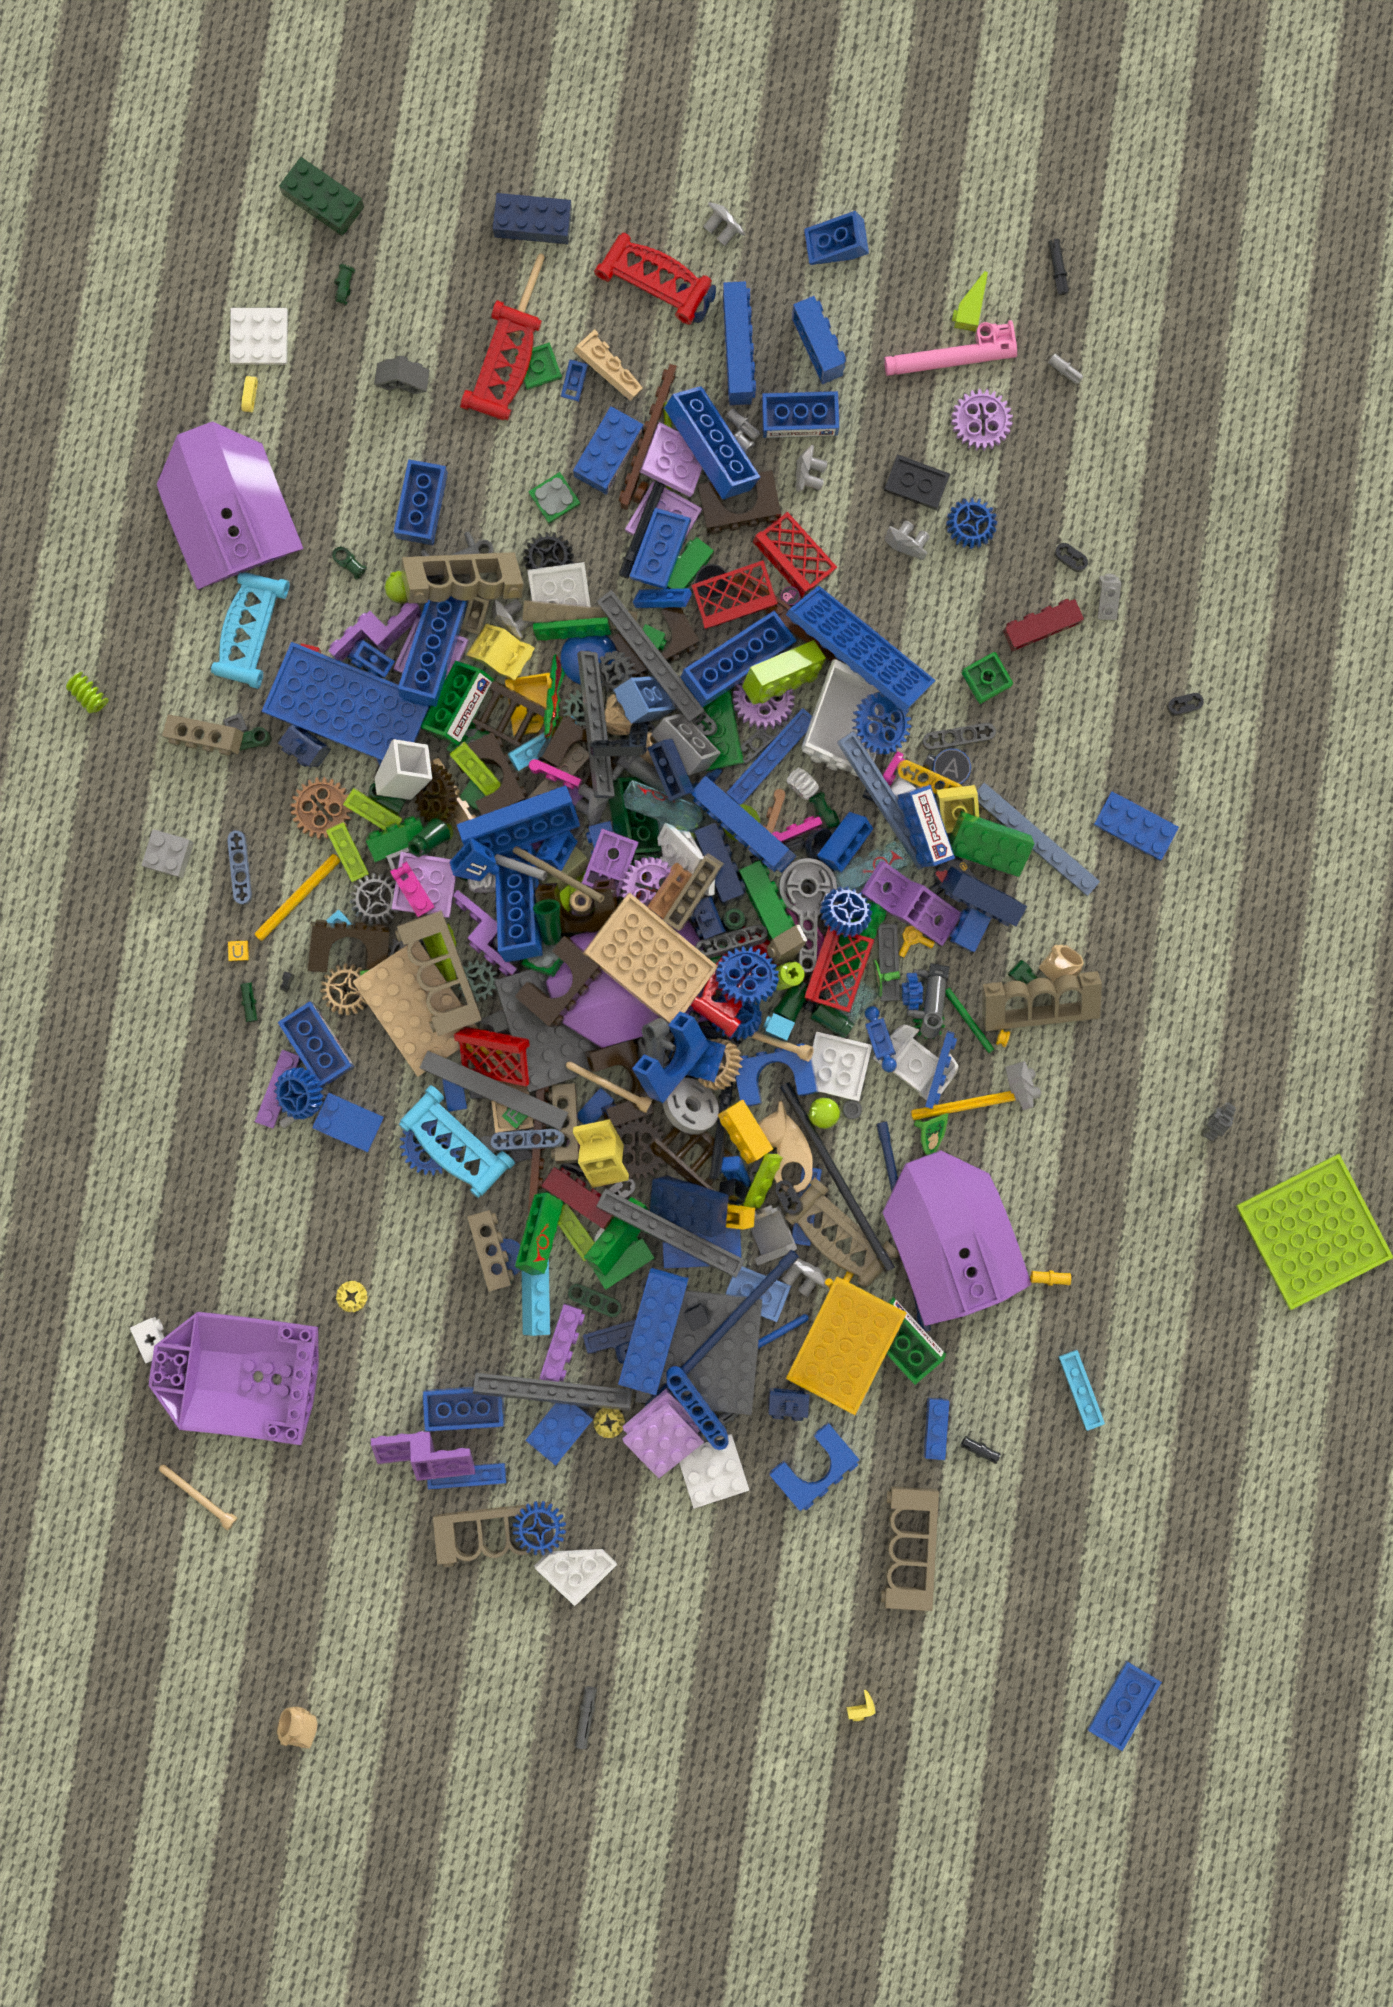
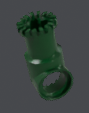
M340 264L338 277L334 280V284L339 287L336 291L338 294L336 293L337 297L335 296V298L337 299L335 300L346 305L348 303L346 302L347 297L351 293L350 280L352 274H355V269L351 266L349 268V265Z
M338 546L333 550L332 556L335 563L351 572L355 580H358L366 572L367 567L365 565L362 566L347 548ZM339 551H344L347 554L346 558L342 561L336 558V554Z
M817 792V795L815 793V796L813 795L809 798V801L816 810L815 815L824 817L828 829L839 826L838 815L827 804L824 798L825 793Z

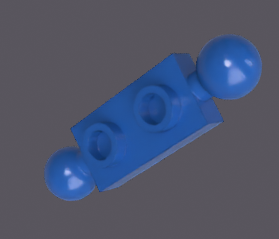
M869 1006L864 1014L866 1019L871 1022L865 1025L878 1061L883 1059L882 1069L885 1072H893L897 1068V1062L891 1056L895 1055L896 1052L884 1018L878 1019L880 1012L877 1007Z

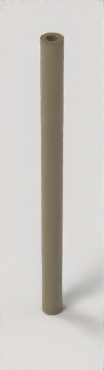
M517 846L514 847L513 853L594 900L600 903L604 900L602 894Z

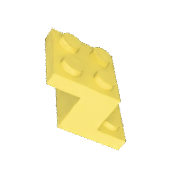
M485 624L466 656L481 662L499 676L515 680L521 674L523 666L531 658L535 648L530 644L520 642L503 628Z
M610 1119L573 1127V1134L580 1145L578 1164L592 1188L628 1181L629 1174L622 1163L624 1144Z

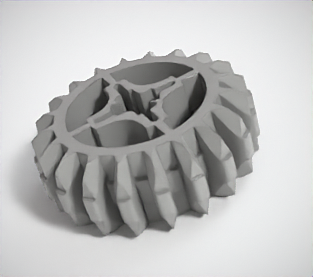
M372 873L371 880L365 875V882L361 879L358 880L361 884L360 887L357 885L353 886L357 892L350 893L351 896L356 897V899L350 900L351 904H356L352 907V910H359L356 916H362L361 920L363 922L369 918L368 922L370 925L373 924L374 919L376 924L381 923L380 919L384 923H388L387 916L394 919V916L391 914L392 911L397 914L399 913L398 910H392L396 882L393 881L389 884L391 880L389 876L383 881V874H380L377 879L376 874ZM381 884V886L373 892L365 890L367 887L371 885ZM386 888L389 889L391 894L390 904L383 898ZM362 895L368 898V908L366 911L361 905ZM369 895L375 896V897H377L378 895H380L378 898H379L384 904H382L381 902H377V901H375L374 904H372L373 900H372V898H371ZM379 906L386 908L382 913L371 914Z

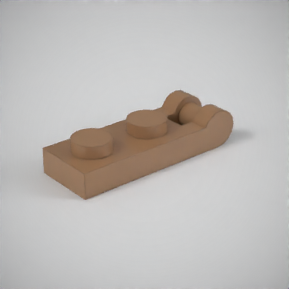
M777 789L774 792L775 804L773 808L769 807L766 815V818H769L768 824H763V827L771 834L774 831L785 798V792L782 789Z
M675 863L671 867V872L647 906L662 919L665 918L692 876V873L688 870H683L679 863Z

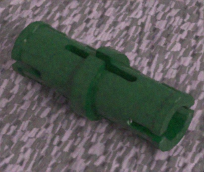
M253 983L240 984L243 999L241 1005L244 1006L246 1023L258 1021L255 1006L257 1000L254 999Z

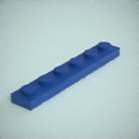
M802 708L726 794L737 804H743L807 733L812 715Z

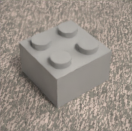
M153 829L141 866L183 879L194 842Z

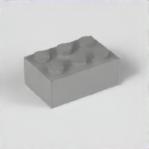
M682 713L664 718L651 734L657 743L662 740L673 739L688 775L708 769L721 754L692 721L689 723Z

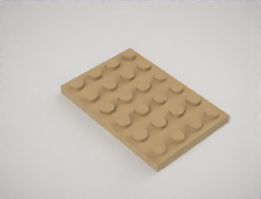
M631 893L624 897L583 952L584 955L598 964L600 969L657 1016L663 1018L668 1025L679 1011L685 1013L718 967Z
M419 940L414 942L412 945L414 957L422 961L431 959ZM407 944L352 982L418 1077L426 1072L419 1067L427 1051L447 1058L460 1049L459 1042L454 1039V1034L462 1028L440 1036L437 1035V1032H432L429 1022L432 1021L431 1016L433 1014L430 1013L426 1004L429 991L424 990L417 982V972L420 966L415 965L409 959ZM435 964L426 966L421 972L422 980L427 985L436 986L447 982ZM451 987L435 992L430 999L433 1008L438 1011H446L462 1005ZM475 1023L466 1026L478 1029Z

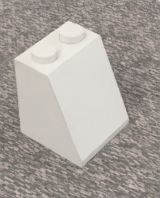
M393 739L375 776L377 795L411 800L432 780L428 745Z

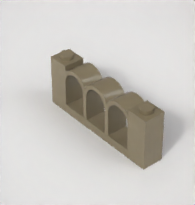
M515 552L402 557L401 575L409 604L428 603V600L442 602L449 599L450 596L463 601L471 600L476 595L485 599H497L500 596L503 599L522 598L524 583ZM496 572L498 582H486L481 579L479 573ZM452 574H470L472 583H459ZM444 575L446 584H432L427 580L426 576Z
M442 910L398 925V930L395 931L398 941H402L404 945L408 944L407 954L409 959L415 965L420 966L417 972V982L420 987L429 991L426 1004L430 1013L433 1014L431 1016L432 1021L429 1022L432 1032H437V1035L440 1036L481 1021V1014ZM441 932L448 953L424 961L414 957L412 954L414 942ZM451 958L458 978L436 986L424 983L421 972L426 966ZM460 983L467 1001L466 1004L446 1011H438L433 1008L430 999L435 992Z
M1098 971L1079 973L1078 977L1075 975H1064L1057 978L1054 982L1048 978H1037L1027 985L1021 981H1010L1004 985L1002 982L983 984L982 1019L985 1031L1099 1019L1102 982ZM1070 990L1078 991L1077 1002L1059 1004L1060 996ZM1043 993L1051 994V1005L1032 1007L1033 999ZM1016 996L1024 997V1008L1005 1010L1006 1002Z
M891 1486L890 1491L886 1493V1503H890L889 1506L892 1509L889 1515V1524L895 1533L890 1537L887 1544L888 1553L893 1561L886 1570V1580L889 1585H885V1590H881V1602H884L885 1608L933 1611L939 1491L937 1489ZM902 1510L928 1511L927 1532L899 1530L894 1523L895 1516ZM904 1537L927 1539L925 1560L903 1559L893 1554L894 1543L896 1540ZM902 1565L925 1567L924 1588L894 1584L891 1580L893 1570Z
M545 1502V1508H548L551 1502ZM526 1505L435 1514L433 1516L437 1565L442 1564L443 1567H451L459 1559L471 1561L476 1559L481 1551L490 1558L502 1557L508 1549L517 1555L529 1554L526 1552L527 1548L521 1549L513 1543L509 1518L522 1515L520 1513L521 1508L528 1511ZM533 1513V1514H531L532 1524H534V1518H535L534 1513ZM540 1513L545 1522L553 1523L550 1516ZM504 1517L506 1546L500 1551H492L487 1548L484 1542L482 1520ZM477 1520L478 1550L473 1554H464L457 1545L455 1523ZM538 1521L537 1526L533 1529H538L541 1535L542 1530L545 1528L541 1527ZM554 1529L545 1533V1543L554 1537ZM533 1535V1542L539 1544L537 1537ZM538 1550L537 1554L540 1553V1556H544L541 1554V1550Z

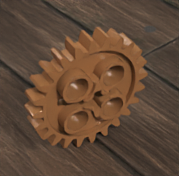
M316 777L315 783L308 780L309 786L301 784L303 790H296L299 796L292 797L296 803H292L290 806L296 810L291 811V814L297 815L293 821L295 823L300 822L297 828L301 829L304 827V834L310 831L309 836L311 838L317 834L319 840L322 835L328 839L329 836L326 830L342 822L345 823L346 820H352L348 814L353 813V811L343 805L349 795H344L347 791L346 788L340 789L341 784L339 782L334 786L333 779L327 783L326 777L323 778L322 782ZM322 791L328 792V796L325 799H319V794ZM312 795L315 796L319 803L322 806H324V809L333 818L332 822L326 817V815L311 799ZM307 803H312V810L305 811V805ZM333 806H340V810L338 813H331V808ZM318 818H325V823L322 826L316 825Z

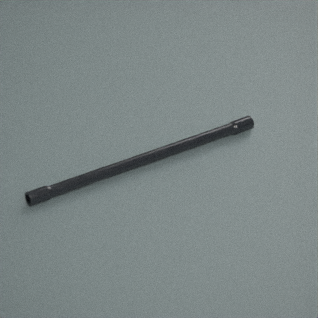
M790 1082L782 1085L779 1088L794 1110L872 1247L885 1273L890 1271L895 1266L887 1252L884 1251L799 1102Z

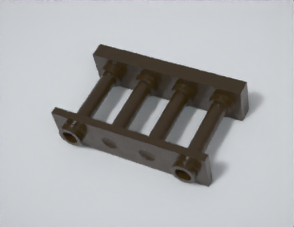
M494 680L489 687L493 690V695L480 720L475 717L472 722L475 723V728L483 732L485 730L493 732L495 735L520 747L524 744L521 740L533 716L539 714L544 717L547 708ZM505 696L510 699V704L496 729L487 724L499 698ZM522 705L527 708V713L513 738L504 733L516 707ZM544 722L537 736L545 731Z
M676 1127L661 1142L656 1138L649 1147L652 1149V1152L657 1157H661L687 1182L714 1190L710 1187L714 1182L710 1180V1175L704 1181L696 1174L709 1157L713 1155L715 1138L707 1131L701 1134L686 1133L690 1136V1139L676 1155L667 1148L681 1132ZM695 1144H699L704 1149V1153L689 1168L681 1160ZM724 1148L723 1157L734 1156L726 1148Z

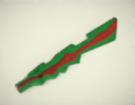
M556 654L553 655L550 671L552 684L551 688L547 690V709L544 714V736L546 738L552 736L553 727L556 726L558 711H560L558 704L561 701L558 691L565 675Z

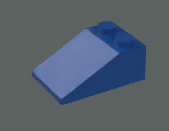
M856 211L804 229L810 265L853 260L869 254L864 219Z
M328 1093L312 1128L368 1152L384 1117L339 1096Z

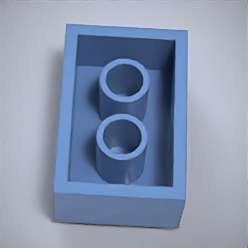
M653 676L630 678L614 689L616 699L622 705L625 716L631 724L656 721L676 709L669 696Z

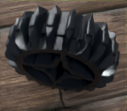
M545 532L546 537H542L539 533L538 540L532 537L533 544H526L528 549L524 550V554L527 556L523 557V561L527 562L525 564L526 569L532 570L549 566L574 564L570 560L574 558V554L570 553L573 551L572 546H568V540L563 541L562 535L556 538L555 532H553L552 537H549L548 532ZM545 544H551L547 549L541 548ZM558 548L564 553L563 562L559 561V558L556 557ZM535 553L542 559L539 568L533 562ZM551 554L552 559L546 560L545 556H550Z

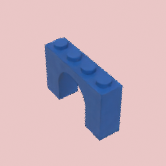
M681 1011L668 1025L676 1039V1052L670 1064L663 1069L658 1060L644 1054L632 1068L647 1095L661 1103H664L710 1046L695 1018Z
M782 1048L775 1049V1053L767 1054V1051L756 1053V1057L751 1058L748 1055L740 1056L743 1059L739 1062L742 1068L738 1069L740 1075H736L740 1101L744 1100L747 1107L762 1104L759 1076L767 1065L776 1062L787 1064L792 1069L799 1096L819 1093L812 1058L807 1062L800 1059L796 1053Z
M828 1422L813 1434L830 1457L829 1471L822 1479L815 1482L804 1481L792 1471L784 1460L769 1472L772 1479L799 1511L809 1509L814 1504L813 1500L817 1496L820 1498L829 1491L828 1487L832 1483L836 1485L843 1479L842 1475L847 1470L851 1472L858 1466L859 1458Z

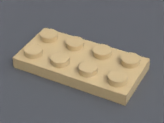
M513 1053V1057L518 1061L516 1053ZM499 1055L502 1059L506 1057L505 1055ZM493 1056L489 1058L495 1066L499 1064ZM509 1059L505 1061L511 1070L515 1068ZM487 1066L488 1072H491L492 1070ZM501 1066L498 1068L502 1075H508ZM516 1069L514 1073L519 1079H522L521 1073ZM498 1081L530 1095L526 1086ZM491 1101L495 1133L534 1128L533 1119L527 1117L516 1130L502 1117L508 1108Z

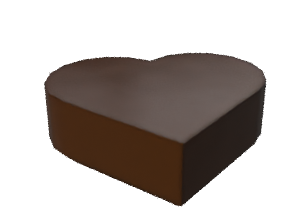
M642 480L634 494L633 502L641 503L649 483Z

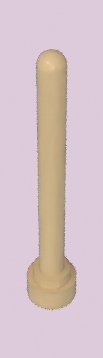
M538 254L518 307L519 311L525 312L545 258L543 254ZM522 331L514 332V338L518 339Z
M754 1032V1035L750 1037L796 1053L800 1059L807 1062L811 1060L814 1053L812 1046L806 1044L797 1046L759 1032Z
M573 1062L566 1063L567 1069L637 1104L640 1111L647 1112L653 1099L647 1096L639 1097Z
M166 1465L159 1467L161 1473L218 1517L222 1523L221 1526L227 1531L233 1526V1522H236L238 1519L235 1515L228 1512L224 1513Z

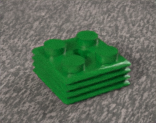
M996 652L965 667L961 672L979 704L1009 689L1013 685ZM984 674L986 676H991V679L989 680L990 682H988L987 680L985 681L983 679Z

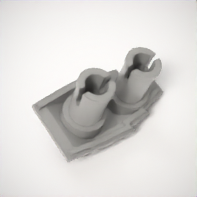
M711 202L708 203L714 213L703 227L712 234L722 220L726 221L727 226L717 237L724 246H726L735 233L738 234L739 232L742 236L746 235L743 228L736 222L726 207Z
M814 445L804 450L796 460L797 493L802 491L804 486L817 489L818 491L823 486L822 478L811 476L808 473L810 468L823 473L827 467V461L812 457Z
M904 521L899 530L892 526L889 527L884 540L894 550L922 560L925 559L927 552L923 549V546L930 538L927 532L920 531L913 540L912 537L908 536L914 528L913 524L909 521Z
M495 599L491 609L494 621L521 641L522 635L520 631L532 626L533 621H524L522 618L515 622L513 621L511 615L522 609L517 599L506 606H503L498 599Z
M583 784L580 786L578 794L588 799L589 803L581 799V801L577 802L575 809L587 816L589 826L596 825L600 821L609 799L595 798L593 789Z
M1025 1061L1005 1067L1010 1090L1014 1094L1016 1101L1019 1102L1023 1110L1034 1107L1033 1099L1040 1098L1041 1090L1038 1087H1034L1032 1081L1036 1076L1035 1071L1032 1068H1028Z
M800 1259L791 1266L782 1278L785 1283L792 1286L801 1273L806 1275V1280L798 1289L806 1297L809 1296L816 1284L825 1288L827 1286L825 1284L827 1278L822 1270Z

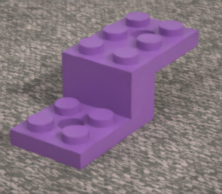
M406 603L397 616H393L388 620L387 626L371 611L367 614L363 613L353 627L350 626L345 630L344 636L340 640L336 639L330 645L328 651L334 659L342 662L350 654L357 641L367 638L381 653H384L414 624L416 617H421L422 612L417 603Z
M601 829L582 884L592 889L595 880L614 879L617 897L619 898L622 890L619 886L624 884L620 878L626 877L623 872H628V866L631 864L638 842ZM612 848L619 851V856L616 859L608 857V851ZM579 898L578 903L584 905L585 899Z
M881 860L861 891L864 896L879 904L899 921L913 926L941 946L945 943L961 912L925 886L909 880ZM888 882L889 888L884 892L883 885ZM940 915V921L935 925V917Z
M457 890L453 895L456 899L454 903L464 912L468 909L471 918L479 923L468 937L470 940L469 945L479 954L481 951L484 952V958L493 966L497 963L500 966L499 970L508 977L520 973L512 964L505 962L501 955L491 948L494 938L497 936V922Z
M419 1431L415 1434L402 1433L396 1436L371 1438V1447L377 1464L411 1460L417 1481L475 1474V1466L470 1448H458L452 1451L439 1450L435 1452L430 1432Z

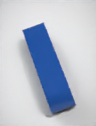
M677 1366L670 1367L666 1372L669 1389L712 1447L716 1450L725 1449L729 1444L725 1427L683 1370ZM673 1376L680 1377L676 1381L671 1380ZM684 1391L691 1392L687 1396L682 1395ZM695 1406L702 1407L700 1410H693ZM706 1421L713 1422L711 1425H704ZM717 1436H723V1437H724V1438L721 1439V1440H716V1439H715Z

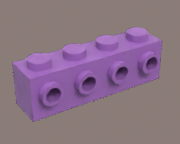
M564 1303L539 1378L540 1380L564 1381L567 1371L563 1369L565 1363H569L573 1352L570 1351L572 1344H576L579 1335L576 1330L578 1325L582 1326L585 1314H582L583 1309Z

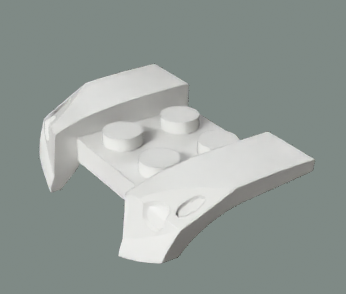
M904 1024L899 1026L890 1035L896 1052L891 1058H894L897 1062V1068L893 1073L927 1100L939 1058L913 1039L919 1029ZM874 1055L872 1059L882 1066L883 1059L878 1061L876 1055ZM953 1057L951 1058L949 1068H944L945 1082L943 1086H939L937 1093H943L958 1071L959 1066Z

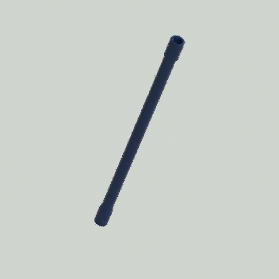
M886 1121L877 1123L876 1126L892 1193L898 1180V1174L890 1141L888 1122ZM914 1297L918 1324L925 1332L931 1331L930 1325H924Z
M790 1250L779 1261L778 1265L680 1367L686 1375L773 1283L798 1260L799 1256L793 1250ZM673 1376L671 1380L676 1381L680 1377ZM667 1382L663 1385V1387H662L659 1391H657V1394H656V1395H653V1396L645 1403V1406H647L653 1399H655V1398H656L660 1393H662L665 1389H667V1390H669V1391L671 1392V1390L669 1389V1387H668V1385H667Z

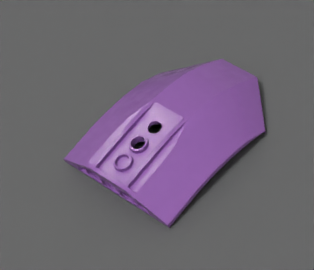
M213 421L177 435L157 482V487L197 590L304 549L262 443ZM223 509H231L232 517L230 519L222 517L221 512ZM232 526H236L239 529V534L236 537L229 535V529Z
M689 920L680 931L672 927L694 947L700 941ZM599 931L593 933L584 932L571 936L570 939L585 950ZM563 962L555 976H549L546 981L550 998H559L565 995L572 985V972L565 962ZM602 970L599 979L593 981L588 986L589 991L584 996L579 997L575 1008L565 1014V1019L562 1022L597 1046L603 1048L643 1037L642 1027L660 1017ZM704 987L696 997H702ZM690 1005L688 1009L685 1011V1014L689 1015L691 1011H696L693 1010V1007H691ZM701 1015L698 1023L707 1021L708 1019Z
M941 1150L904 1165L882 1213L899 1252L925 1326L972 1314L1003 1302L1032 1285L1011 1223L989 1173ZM962 1248H968L969 1256L965 1259L959 1256ZM969 1267L975 1268V1274L972 1277H968L966 1274Z
M196 1312L154 1346L149 1387L179 1430L302 1445L314 1402L319 1366L318 1327L233 1315ZM256 1371H260L263 1374L261 1382L254 1380V1373ZM275 1374H279L282 1377V1382L279 1385L273 1381Z

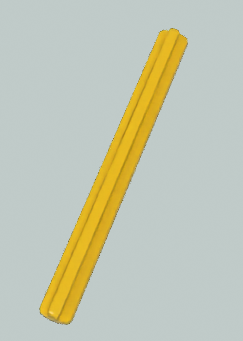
M332 854L255 932V936L261 941L264 940L340 863V858Z
M1011 1091L935 1105L933 1109L928 1107L914 1109L911 1111V1116L913 1120L1015 1101L1016 1099Z

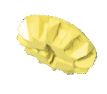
M345 1282L337 1290V1303L340 1308L347 1312H356L366 1304L367 1291L359 1282ZM358 1291L354 1297L357 1303L352 1300L345 1302L346 1298H348V1292L354 1293Z
M602 1408L594 1417V1428L604 1438L618 1436L623 1430L622 1426L625 1425L624 1416L619 1410ZM606 1414H608L610 1420H617L612 1424V1431H610L608 1425H601L603 1422H606Z

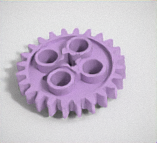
M979 389L977 394L972 390L970 397L964 394V400H958V405H955L953 409L956 412H952L951 415L954 418L951 425H956L953 428V432H959L956 438H963L961 444L968 442V448L975 445L976 451L979 446H982L983 451H985L987 445L990 449H993L994 443L999 446L1000 440L1005 441V434L1009 435L1010 433L1008 428L1012 426L1010 420H1012L1013 415L1008 414L1011 408H1005L1007 401L1001 402L1002 396L996 398L995 391L989 395L988 389H986L985 394H982L981 389ZM979 404L982 405V419L985 420L983 424L984 436L981 433L982 421L979 419L981 414ZM991 407L995 412L989 413L986 408ZM974 409L976 414H969L967 410ZM988 426H995L996 431H990ZM975 427L978 432L972 433L969 428Z
M744 681L740 683L741 685H736L737 691H734L733 694L736 698L733 699V704L737 705L734 706V711H739L738 718L744 716L743 723L750 721L749 727L756 724L758 730L760 725H763L764 730H766L767 725H770L774 729L775 723L781 726V719L787 721V715H791V708H794L792 701L795 696L791 695L793 694V689L779 696L782 699L781 701H774L772 699L774 697H771L763 704L753 705V703L746 701L749 697L742 688ZM767 710L769 714L763 715L760 711Z
M649 857L648 860L647 858H642L641 862L635 860V867L629 865L630 872H623L627 876L626 879L620 878L624 885L619 886V888L623 889L624 892L619 894V896L625 897L628 893H631L636 897V893L640 891L641 896L638 900L647 907L656 892L637 887L635 883L637 882L659 890V880L663 878L665 881L671 872V867H667L668 862H662V859L659 858L655 860L653 857ZM646 872L647 877L642 881V874Z

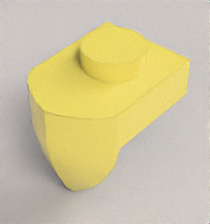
M864 1690L865 1705L846 1707L849 1719L861 1721L864 1720V1717L875 1714L873 1700L866 1690Z

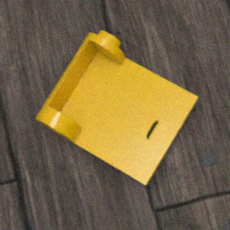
M550 673L517 677L515 680L505 679L506 687L547 708V690L551 688L552 684ZM553 695V696H552V701H553V711H554L555 701H554V695ZM522 705L516 707L511 717L513 736L517 733L527 713V708ZM539 714L533 716L524 735L538 733L544 722V717Z

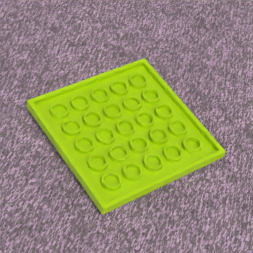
M1336 1154L1236 1205L1289 1310L1393 1258L1340 1154Z

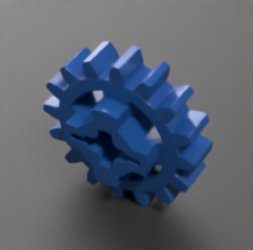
M907 973L906 983H902L901 996L903 1005H906L907 1013L908 1010H918L919 1005L923 1004V986L921 982H918L916 973Z

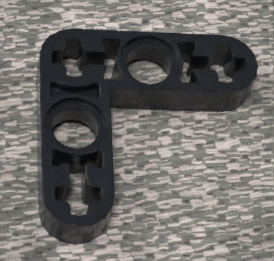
M646 723L632 724L629 739L596 740L591 742V755L602 757L639 756L645 754L648 743V725Z

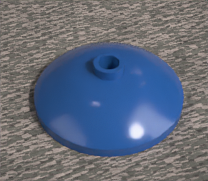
M606 635L568 638L561 651V665L568 678L581 685L577 653L579 651L597 652L598 662L600 663V657L605 656L607 652L612 653L616 649ZM615 659L609 661L608 664H612V661H614Z

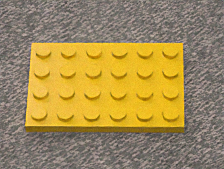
M836 1277L786 1379L856 1415L907 1312Z

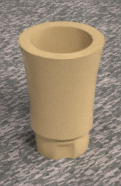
M575 890L569 898L571 910L578 915H587L595 908L594 899L579 890ZM579 898L585 899L584 905L578 903Z

